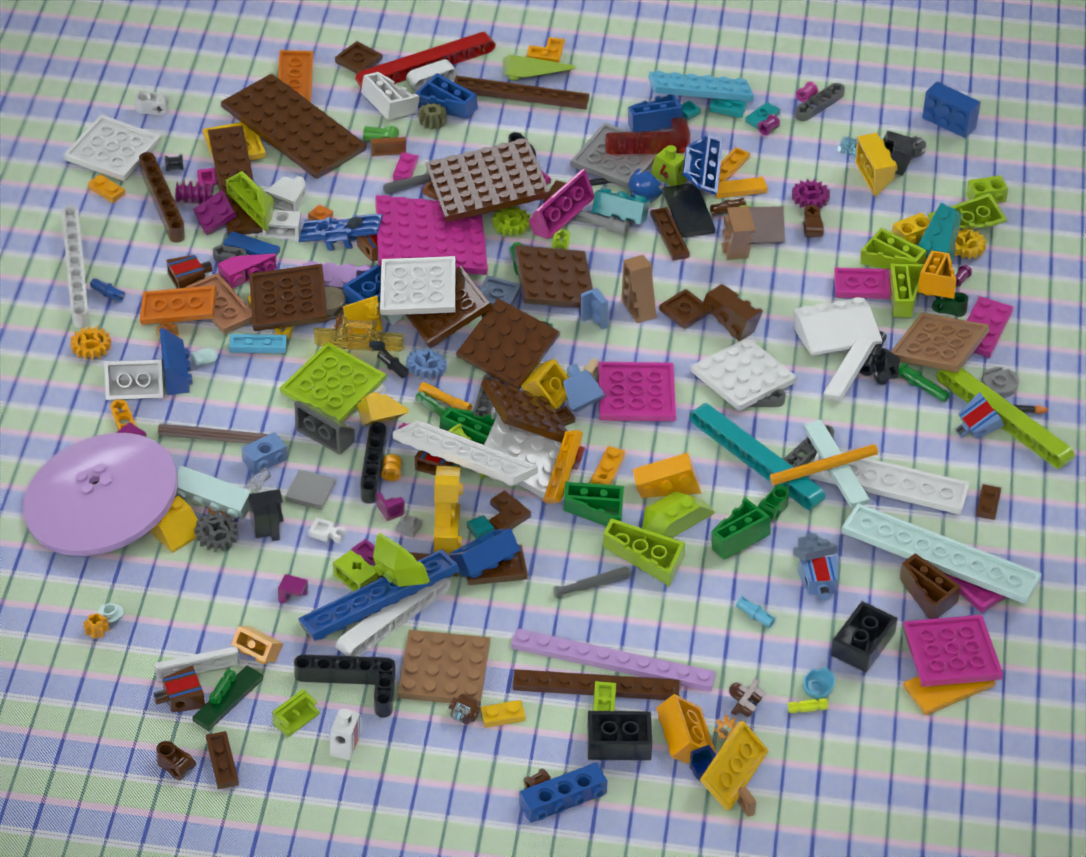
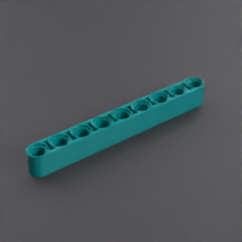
M703 403L689 413V419L692 424L769 482L771 474L794 468L708 403ZM806 476L778 484L787 487L789 497L807 510H812L826 499L823 489Z

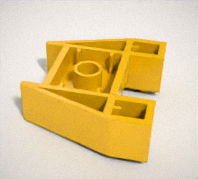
M437 466L433 553L442 549L448 554L462 547V536H459L460 504L456 503L459 502V495H463V483H460L461 467Z

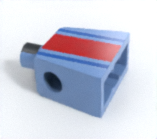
M978 393L959 412L958 415L963 423L955 428V431L961 438L971 432L975 439H980L1003 427L1004 424L1001 417L983 395Z
M837 556L820 557L808 561L799 559L798 574L807 594L819 595L820 600L826 601L831 598V594L836 592L838 582Z

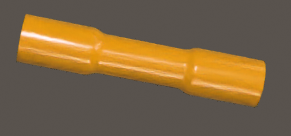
M422 382L419 386V392L423 391L427 396L446 403L452 408L467 411L472 409V404L442 392L426 382Z

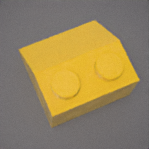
M552 359L541 363L521 387L534 396L547 398L551 407L556 410L568 398L563 381L569 379V377L558 362Z
M177 496L166 515L149 532L174 553L196 539L195 527L198 519L191 506L180 496Z

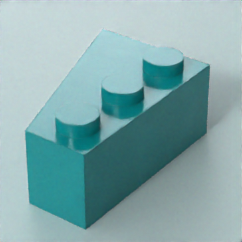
M940 203L918 246L926 250L927 258L932 250L949 253L952 261L962 214L943 203Z

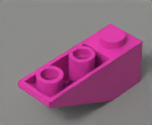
M276 254L233 256L218 263L219 275L231 288L250 281L249 274L277 269Z

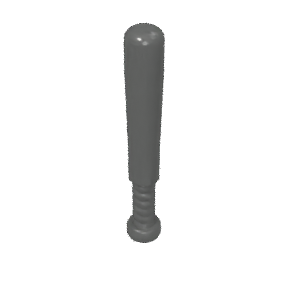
M426 173L386 183L383 185V191L385 194H390L429 183L431 180L429 174Z
M628 567L614 569L579 580L573 584L562 587L555 586L553 588L556 598H560L562 594L628 579L631 573Z

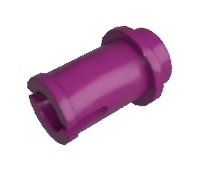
M962 265L959 267L958 273L955 275L957 287H960L966 278H970L972 275L970 266Z

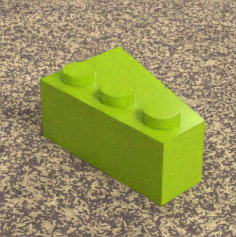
M882 227L861 249L860 264L890 270L891 264H925L926 262L925 249Z

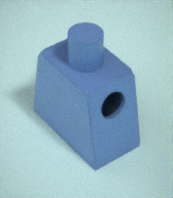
M577 364L567 368L571 378L563 381L570 408L573 412L576 413L607 397L590 371L584 370L580 372Z

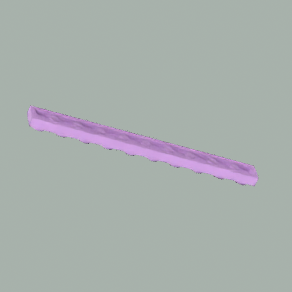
M516 628L511 643V649L645 678L677 679L681 686L709 692L712 691L716 677V671L518 628Z

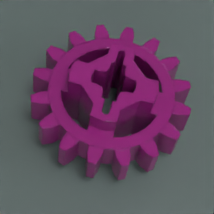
M806 179V182L800 180V183H795V187L792 188V200H795L794 204H800V208L815 205L822 209V205L827 206V202L830 200V189H827V185L822 186L821 181L819 183L816 182V179L812 182L809 179Z

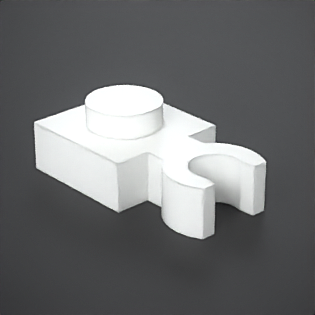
M316 518L308 534L309 537L327 542L331 538L336 543H342V536L340 535L346 536V529L344 527L335 528V523Z

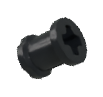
M182 154L175 157L165 156L166 171L179 168L184 170Z

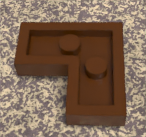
M505 490L490 499V505L499 512V514L489 519L494 530L514 529L531 517V511Z

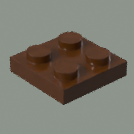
M358 41L335 56V63L356 74L362 70L372 68L383 60L381 53Z
M687 289L659 305V311L683 329L710 314L702 305L703 301Z

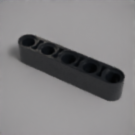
M381 422L372 423L368 431L360 482L361 500L366 504L376 502V493H379L383 458L387 443L386 426Z

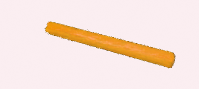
M871 444L770 475V482L772 485H778L878 454V448L876 444Z

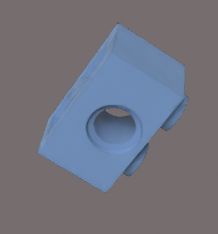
M275 432L241 447L242 461L254 475L288 459L287 445Z

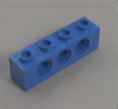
M595 762L519 791V805L530 823L537 820L541 821L550 815L562 813L566 809L580 806L589 800L600 798L607 794L608 780Z

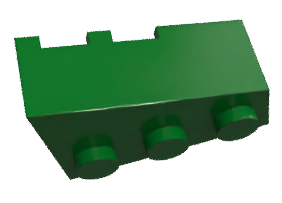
M450 407L440 417L439 428L449 431L452 427L461 423L462 430L467 437H470L474 442L484 445L495 419L491 418L492 415L486 414L485 417L474 415L472 411Z
M745 497L742 500V504L738 508H734L732 514L728 518H724L711 531L712 550L725 560L771 535L770 516Z

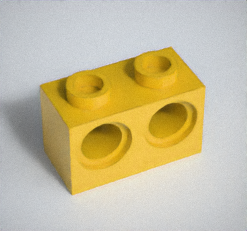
M922 212L893 223L892 233L916 245L924 235L930 220Z

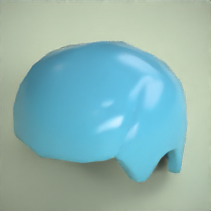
M825 667L819 670L812 669L805 675L802 687L806 695L813 699L827 698L833 692L836 679L833 672Z

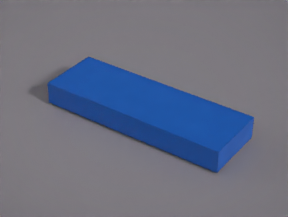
M233 231L224 241L225 246L242 248L248 255L276 254L277 257L280 253V246Z

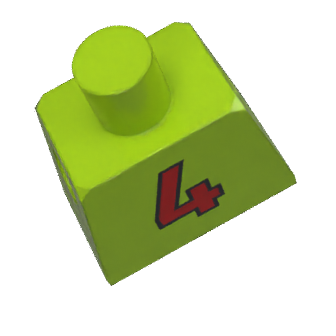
M667 146L655 156L651 174L669 186L686 183L687 179L682 175L684 157L676 153L675 146Z

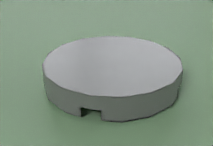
M993 367L986 370L982 376V383L1003 398L1010 397L1016 393L1019 386V378L1012 370H1003V367Z

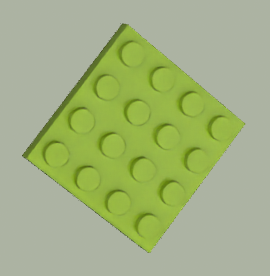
M327 342L280 387V393L294 401L310 403L343 422L358 408L357 404L362 401L361 399L373 393L387 377L380 370Z

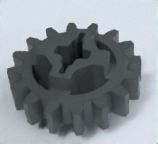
M216 511L215 515L208 512V517L202 515L201 521L196 522V541H200V547L206 545L207 551L211 548H214L216 553L218 548L225 551V546L231 548L232 542L236 543L238 536L237 522H233L232 516L227 518L226 512L222 515H219V511Z

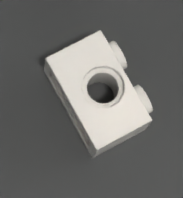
M273 210L274 214L269 228L266 231L263 230V237L299 239L301 212Z

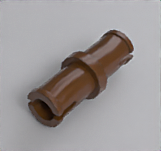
M743 197L731 201L729 199L724 200L723 203L710 205V212L712 216L727 213V208L746 205V201Z

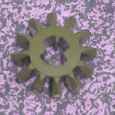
M427 103L426 106L422 105L418 112L420 125L424 126V129L430 128V130L433 128L438 130L439 127H444L447 120L445 107L435 103Z

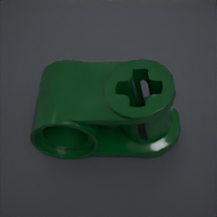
M955 292L954 299L947 297L941 299V296H935L932 309L937 313L962 317L967 313L968 296L962 292Z

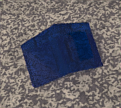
M709 744L690 753L689 768L699 782H701V777L716 756V753Z

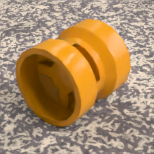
M389 454L383 458L381 476L386 481H397L401 477L402 459L398 455Z

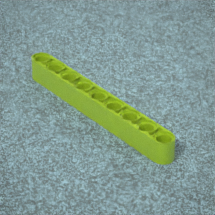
M963 368L959 372L943 369L937 371L936 377L938 381L966 403H969L978 393H981L1001 417L1004 424L1001 428L1053 467L1060 469L1074 459L1075 453L1069 445Z

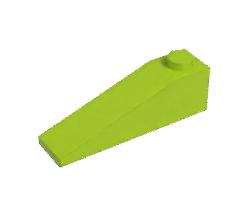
M511 54L503 58L504 76L509 77L508 80L512 81L571 71L576 67V65Z
M990 193L950 206L962 214L959 228L992 227L1007 222V218ZM935 212L929 213L927 215L930 221L932 220Z

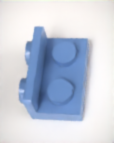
M595 288L581 294V320L585 322L592 319L594 324H597L603 330L608 328V301L599 289Z

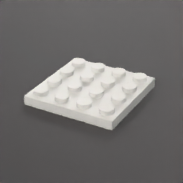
M100 115L64 153V160L125 181L139 166V155L144 152H151L160 143L161 135Z
M455 256L382 259L381 315L455 312Z
M746 338L691 365L692 373L738 411L757 403V400L765 398L766 395L767 397L770 396L772 392L778 389L782 390L797 382L796 375L750 338Z
M498 414L484 445L537 465L538 474L517 484L542 498L544 497L562 443L504 424Z

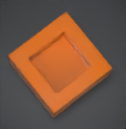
M320 204L308 213V219L312 221L333 217V211Z

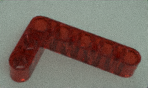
M676 117L671 119V131L607 133L605 135V152L610 155L658 154L667 146L673 145L676 147V153H685L686 147L690 145L691 133L687 120Z

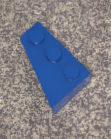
M438 73L415 93L420 96L418 108H421L422 105L426 106L427 103L441 104L442 107H445L446 114L466 119L478 109L475 93Z
M668 94V96L662 98L656 96L654 101L647 103L645 100L628 107V126L632 133H642L643 131L650 130L657 131L662 128H675L682 125V106L675 95Z

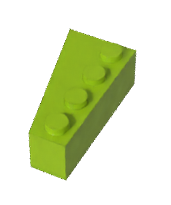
M610 518L603 533L604 548L669 587L671 586L685 556V542Z

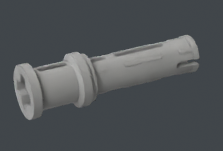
M583 210L575 217L577 221L604 227L608 232H618L622 236L627 235L630 227V221L628 220L621 221L614 216L608 218Z

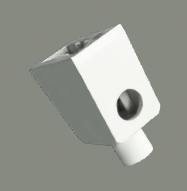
M297 176L295 179L282 177L268 188L266 194L273 198V207L283 211H299L306 198L305 180L300 176Z

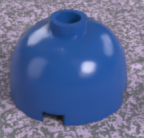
M638 168L629 178L628 189L631 193L630 196H646V200L653 202L663 193V188L660 190L658 187L660 182L648 171L640 172L641 168Z

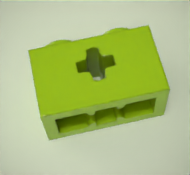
M352 550L333 562L334 576L353 592L378 580V574L374 566L369 565L361 555H357Z

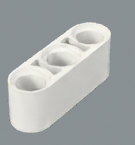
M441 60L410 71L406 79L418 91L436 73L453 81L458 72L448 60Z

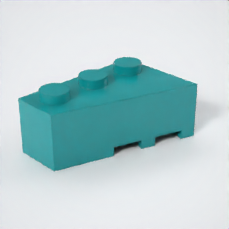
M601 187V190L595 191L592 212L609 217H618L624 221H627V219L632 220L636 224L646 222L650 200H646V196L635 195V197L628 196L629 193L618 191L617 194L611 192L612 189Z

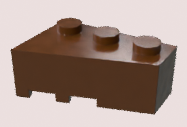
M721 284L706 293L702 305L739 342L755 332L763 310L761 308L755 309L751 306L750 301H743L738 298L739 294Z
M914 553L902 563L900 580L929 619L939 618L958 603L961 586L925 559Z

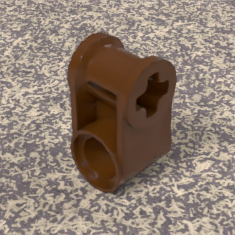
M815 205L806 206L804 208L805 217L803 218L804 237H823L824 225L820 209Z
M162 741L157 745L156 758L158 766L170 773L175 779H183L184 774L189 769L196 767L194 758L172 742Z

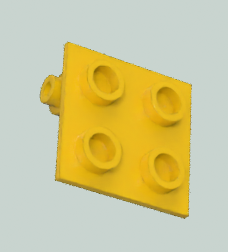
M377 295L343 306L349 340L370 333L377 336L381 335L383 326Z

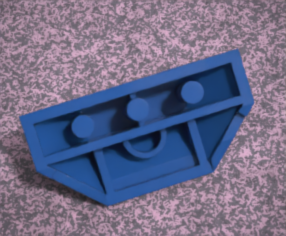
M707 134L688 145L685 149L682 175L698 189L714 195L718 192L723 140Z

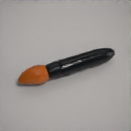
M1014 405L1023 413L1035 412L1043 414L1048 411V408L1040 405Z

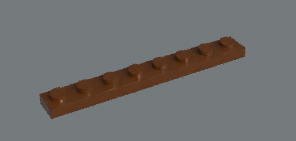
M457 75L454 80L455 83L476 95L587 110L590 99L589 93Z
M514 669L513 690L593 696L595 681L616 683L615 697L667 700L673 694L679 696V680Z

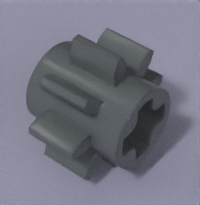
M915 135L913 137V156L917 158L926 153L924 148L927 146L923 138Z

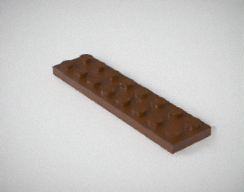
M243 126L208 130L219 192L221 190L225 192L237 217L226 223L228 236L232 231L243 235L262 233L263 229L227 194L226 179L241 171L254 181Z

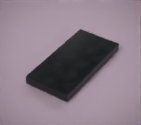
M692 183L663 187L664 197L682 238L715 233L716 228L700 189Z

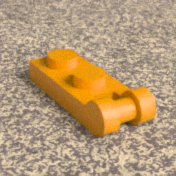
M607 446L595 473L592 475L590 483L612 485L626 456V450Z

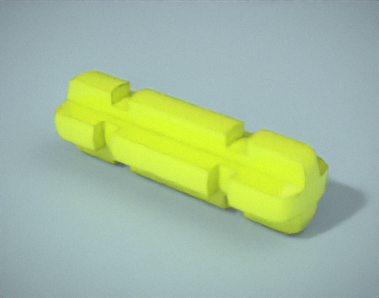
M822 698L818 699V701L816 699L798 701V703L794 701L789 702L787 708L790 714L797 713L798 711L801 713L816 711L817 709L826 710L828 709V700Z

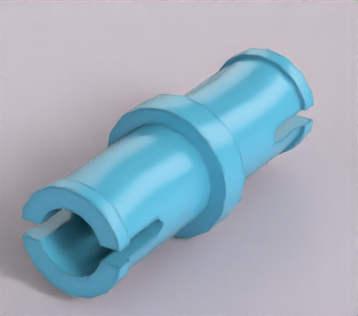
M744 596L740 597L736 603L737 608L750 615L749 617L752 620L756 619L765 625L768 629L776 621V617L764 611L762 606L759 604L755 605Z

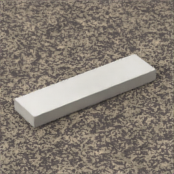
M857 337L824 391L825 398L842 401L875 346L874 341Z
M234 646L155 663L157 682L162 681L164 677L192 665L196 674L239 665L237 647Z

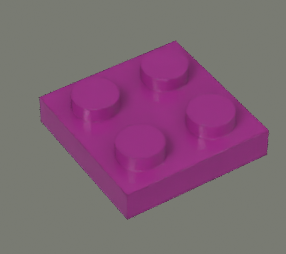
M223 190L193 209L207 236L237 217Z

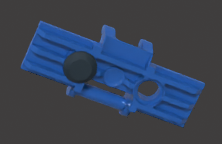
M353 214L352 218L347 219L327 217L322 220L305 221L298 241L324 240L329 251L335 250L333 243L342 241L346 249H352L351 241H355L356 236L378 234L383 215L369 214L357 216Z

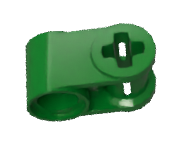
M777 485L760 501L758 507L770 516V521L776 522L784 510L787 509L789 500L788 488L783 485Z

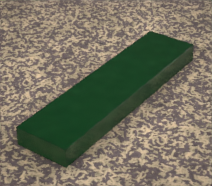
M248 665L236 675V679L231 683L232 685L224 697H222L220 703L215 705L208 701L192 717L193 722L210 731L263 680V675Z

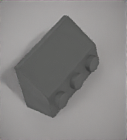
M294 402L295 430L338 455H341L355 442L354 428L341 422L336 417L327 414L310 403Z

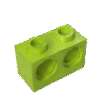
M1001 175L968 180L966 195L969 200L990 193L996 203L1006 202L1008 187Z

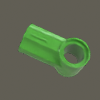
M388 125L385 128L365 126L363 129V140L371 142V139L395 138L399 136L398 128L392 125Z

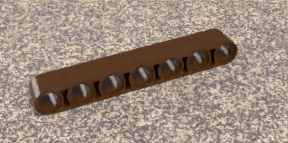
M144 152L139 155L140 173L170 241L175 243L182 242L185 239L184 221L155 155L151 152Z

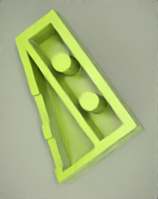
M924 264L890 265L889 280L893 317H912L920 294L918 293L919 278Z

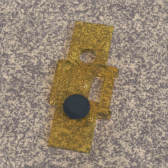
M345 317L342 318V328L313 329L314 344L317 346H324L327 342H330L342 349L381 351V349L385 348L387 351L400 352L404 350V334L376 330L377 320H347ZM353 327L367 328L366 334H353Z

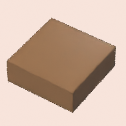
M746 786L740 788L737 803L746 816L755 815L756 800Z

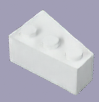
M379 72L363 76L361 93L387 120L417 113L420 96L417 94L411 95L405 87L400 88L394 85L395 81Z

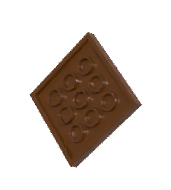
M515 246L514 253L524 303L581 308V294L593 289L585 251Z
M322 263L249 274L254 331L328 321Z
M460 266L456 269L455 312L405 315L428 347L432 348L479 316L485 314L488 310L492 309V306Z
M497 298L492 305V309L487 311L458 349L456 357L506 385H512L519 390L558 339L560 331Z
M484 378L481 386L504 424L562 443L565 432L568 430L561 423V419L556 415L555 409L551 407L547 398L543 396L537 397L529 391H520L512 385L505 386L497 380Z

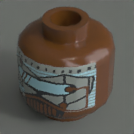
M460 694L458 698H452L448 709L451 710V717L468 725L471 721L475 722L481 707L478 706L479 702L476 699Z

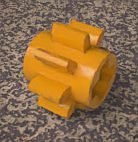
M99 613L88 615V621H83L85 635L90 634L93 639L104 637L105 631H109L107 617H103Z
M725 715L724 721L720 719L716 721L719 726L714 729V732H718L720 735L718 737L719 740L722 737L727 740L737 725L735 722L736 717L728 719V715ZM727 724V727L731 728L732 730L728 732V730L724 729L723 727Z

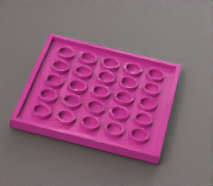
M375 195V214L383 215L378 234H376L378 265H382V259L455 256L456 269L461 266L466 273L487 275L488 265L482 214L446 223L438 200Z

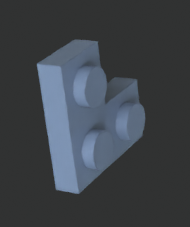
M814 533L798 538L799 547L793 548V556L803 561L837 553V545L827 539L818 537Z

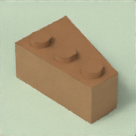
M749 206L727 208V215H724L726 229H723L724 242L721 243L722 253H725L727 260L748 259L751 249L749 243L753 242L751 233L756 231Z
M644 254L623 260L621 301L636 324L657 318L652 276L653 266Z

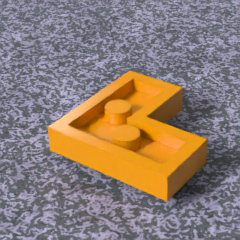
M549 37L546 47L529 45L526 57L560 63L565 39Z

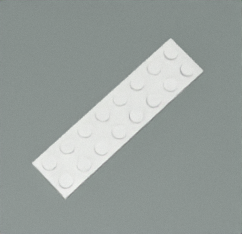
M419 420L393 431V439L400 441L402 444L413 446L417 450L426 451L432 456L444 458L448 462H454L463 468L472 469L476 473L490 476L491 479L503 481L510 486H514L538 474L537 465Z
M816 453L814 461L821 460L818 453ZM869 458L848 463L865 492L959 515L962 514L970 482ZM828 470L809 475L810 479L837 485Z

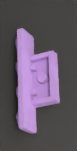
M308 261L307 263H302V266L314 265L318 263L314 261ZM330 262L325 263V265L322 264L325 287L331 286L343 289V285L356 278L357 275H361L371 269L372 266L362 265L361 267H354L353 264L338 266Z

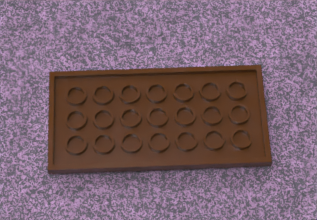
M272 73L221 101V107L316 179L367 150L365 142Z

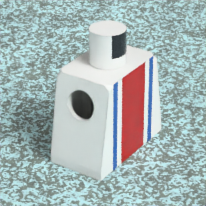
M349 709L339 710L331 728L330 756L346 760L351 759L363 730L360 713L350 711ZM341 738H345L346 742L341 743Z

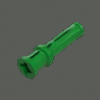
M906 362L899 367L898 378L908 381L911 386L921 388L942 403L949 399L950 392L924 378L919 370L915 371L908 367Z

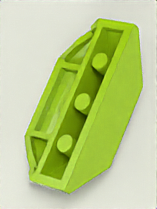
M243 171L226 179L227 194L264 231L268 230L274 214L273 198L267 195L263 188L258 186Z
M675 491L645 508L642 529L673 538L712 516L715 511L702 499Z
M382 533L377 534L373 558L376 564L374 568L378 575L384 576L390 583L393 582L399 587L430 582L424 564L416 561L411 553Z

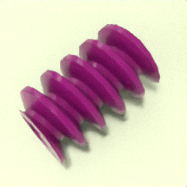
M184 180L181 185L177 181L175 199L178 203L182 199L184 203H188L190 199L192 204L196 200L198 204H202L203 200L205 202L213 196V183H210V186L207 187L206 182H204L202 187H200L198 181L195 186H193L192 181H189L188 186H186Z

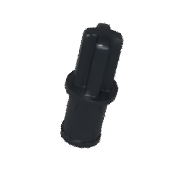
M385 348L381 349L383 354L379 351L377 358L385 363L389 370H393L401 378H406L409 374V369L399 362V358L393 357Z

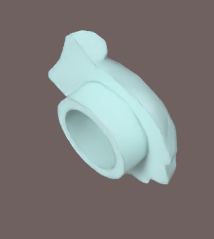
M205 347L197 352H192L190 357L196 366L200 364L210 365L218 358V352L213 348Z
M109 603L101 605L97 614L99 613L103 617H107L108 623H113L123 617L124 609L120 605Z

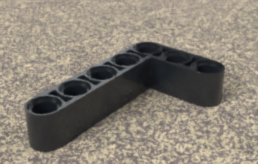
M303 654L294 659V676L296 680L314 683L375 685V714L382 718L389 717L392 714L396 666L391 658Z

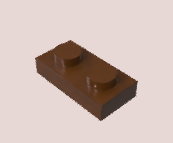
M982 484L976 517L995 520L1002 487Z

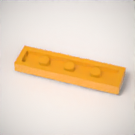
M572 430L565 432L542 500L547 504L561 502L564 496L565 482H568L570 478V472L575 463L578 448L581 445L583 436L581 431Z

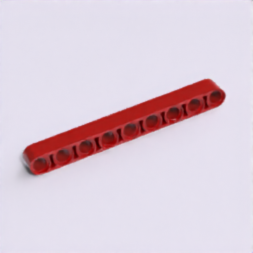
M479 32L362 70L356 74L355 81L362 89L363 76L379 72L395 81L394 84L406 81L407 74L410 71L441 60H448L454 65L488 54L495 49L496 43L486 32Z

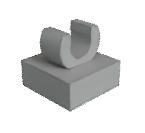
M405 512L396 525V532L414 538L422 527V520Z

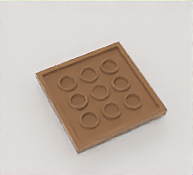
M921 313L891 352L900 358V362L959 372L990 331L989 325Z
M409 630L398 688V698L450 703L453 697L458 698L460 694H465L476 699L479 702L478 706H481L490 637Z

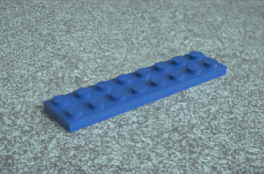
M441 549L418 560V562L420 561L425 566L430 581L427 584L399 587L383 577L298 618L299 623L314 641L324 639L328 634L342 630L353 622L361 621L364 617L377 613L390 604H396L401 599L414 595L425 587L433 586L436 582L453 576L454 573L460 571L458 564Z

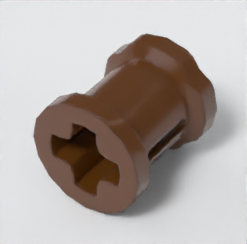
M541 768L537 774L531 777H524L523 782L527 789L551 778L548 772Z

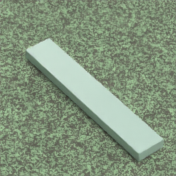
M822 420L804 424L803 429L821 459L841 454ZM849 464L828 469L850 508H855L858 503L862 505L869 504V497Z

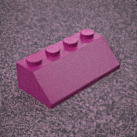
M585 169L578 172L533 213L529 223L534 235L550 239L554 233L559 231L594 199L595 195Z

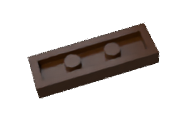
M223 731L205 735L217 789L238 786V776L227 732Z

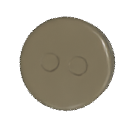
M327 286L325 287L328 320H334L344 314L343 306H346V296L339 288Z

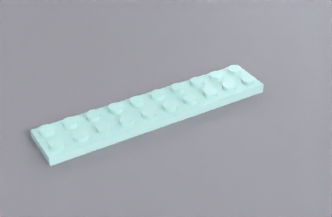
M859 503L841 530L843 534L907 559L916 553L941 572L1024 604L1028 602L1042 573Z

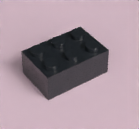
M861 601L834 637L830 656L867 673L895 635L898 618Z
M588 711V760H651L653 745L651 711Z

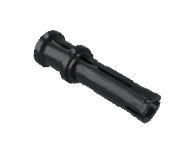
M879 331L882 344L874 346L859 371L864 376H870L874 373L875 356L887 338L886 334L883 336L884 332Z

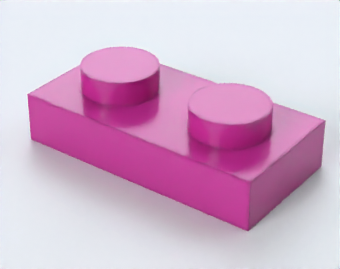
M402 152L393 173V180L412 177L419 161V155Z

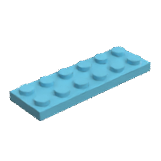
M649 71L648 79L654 93L751 102L754 99V94L747 80L743 78L729 79L725 76L718 78L710 75L697 76L691 73L684 75L677 72L664 73L662 71Z

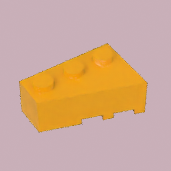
M931 250L920 272L918 293H923L926 296L935 295L954 299L956 276H954V269H952L950 254Z
M688 452L633 469L635 484L641 498L668 496L675 491L687 495L702 494L699 478Z

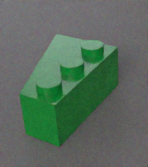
M565 482L563 511L606 527L610 518L622 522L624 486Z

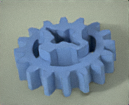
M422 347V350L416 348L415 352L410 351V354L407 355L406 368H409V373L414 372V377L420 376L421 379L428 378V380H431V377L438 379V376H443L444 372H446L447 359H444L443 354L439 355L438 350L433 352L432 348L426 350Z

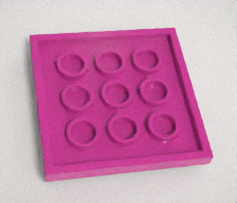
M598 362L599 385L607 395V397L599 400L600 420L676 421L674 363Z
M982 615L903 621L902 628L922 687L1002 680L1003 672Z

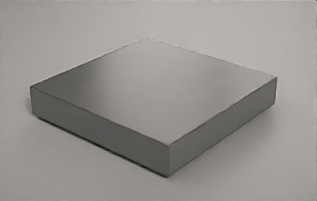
M299 469L285 496V500L323 510L336 485V478Z

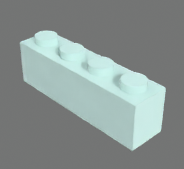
M182 465L177 472L178 487L176 496H180L182 499H190L199 506H202V504L209 506L215 512H226L228 516H232L235 519L237 517L245 519L249 511L248 494H252L250 490Z

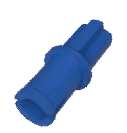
M93 278L90 282V287L103 293L105 297L109 296L118 302H122L125 298L123 297L125 292L113 287L111 283L107 284L97 278Z

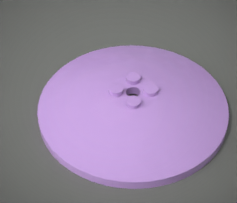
M109 433L81 440L58 452L34 475L27 487L23 500L25 523L36 541L57 553L72 556H89L119 549L144 536L166 515L177 493V470L167 450L156 441L145 436L131 433Z

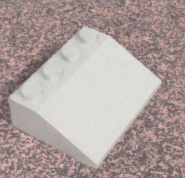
M856 297L845 301L838 300L827 304L820 303L815 306H803L794 309L793 328L812 356L851 349L857 337L872 340L875 345L882 344V338L871 308L864 297Z

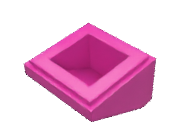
M215 168L197 170L200 187H202L204 182H206L207 186H210V183H213V186L217 185Z

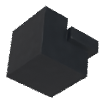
M887 130L883 138L885 148L890 151L892 160L897 164L895 174L903 176L913 157V138Z
M280 489L248 494L250 518L255 538L271 536L272 541L280 540L279 523L284 522L281 510L283 499Z

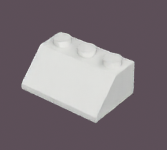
M162 359L104 362L106 400L163 398L164 377Z

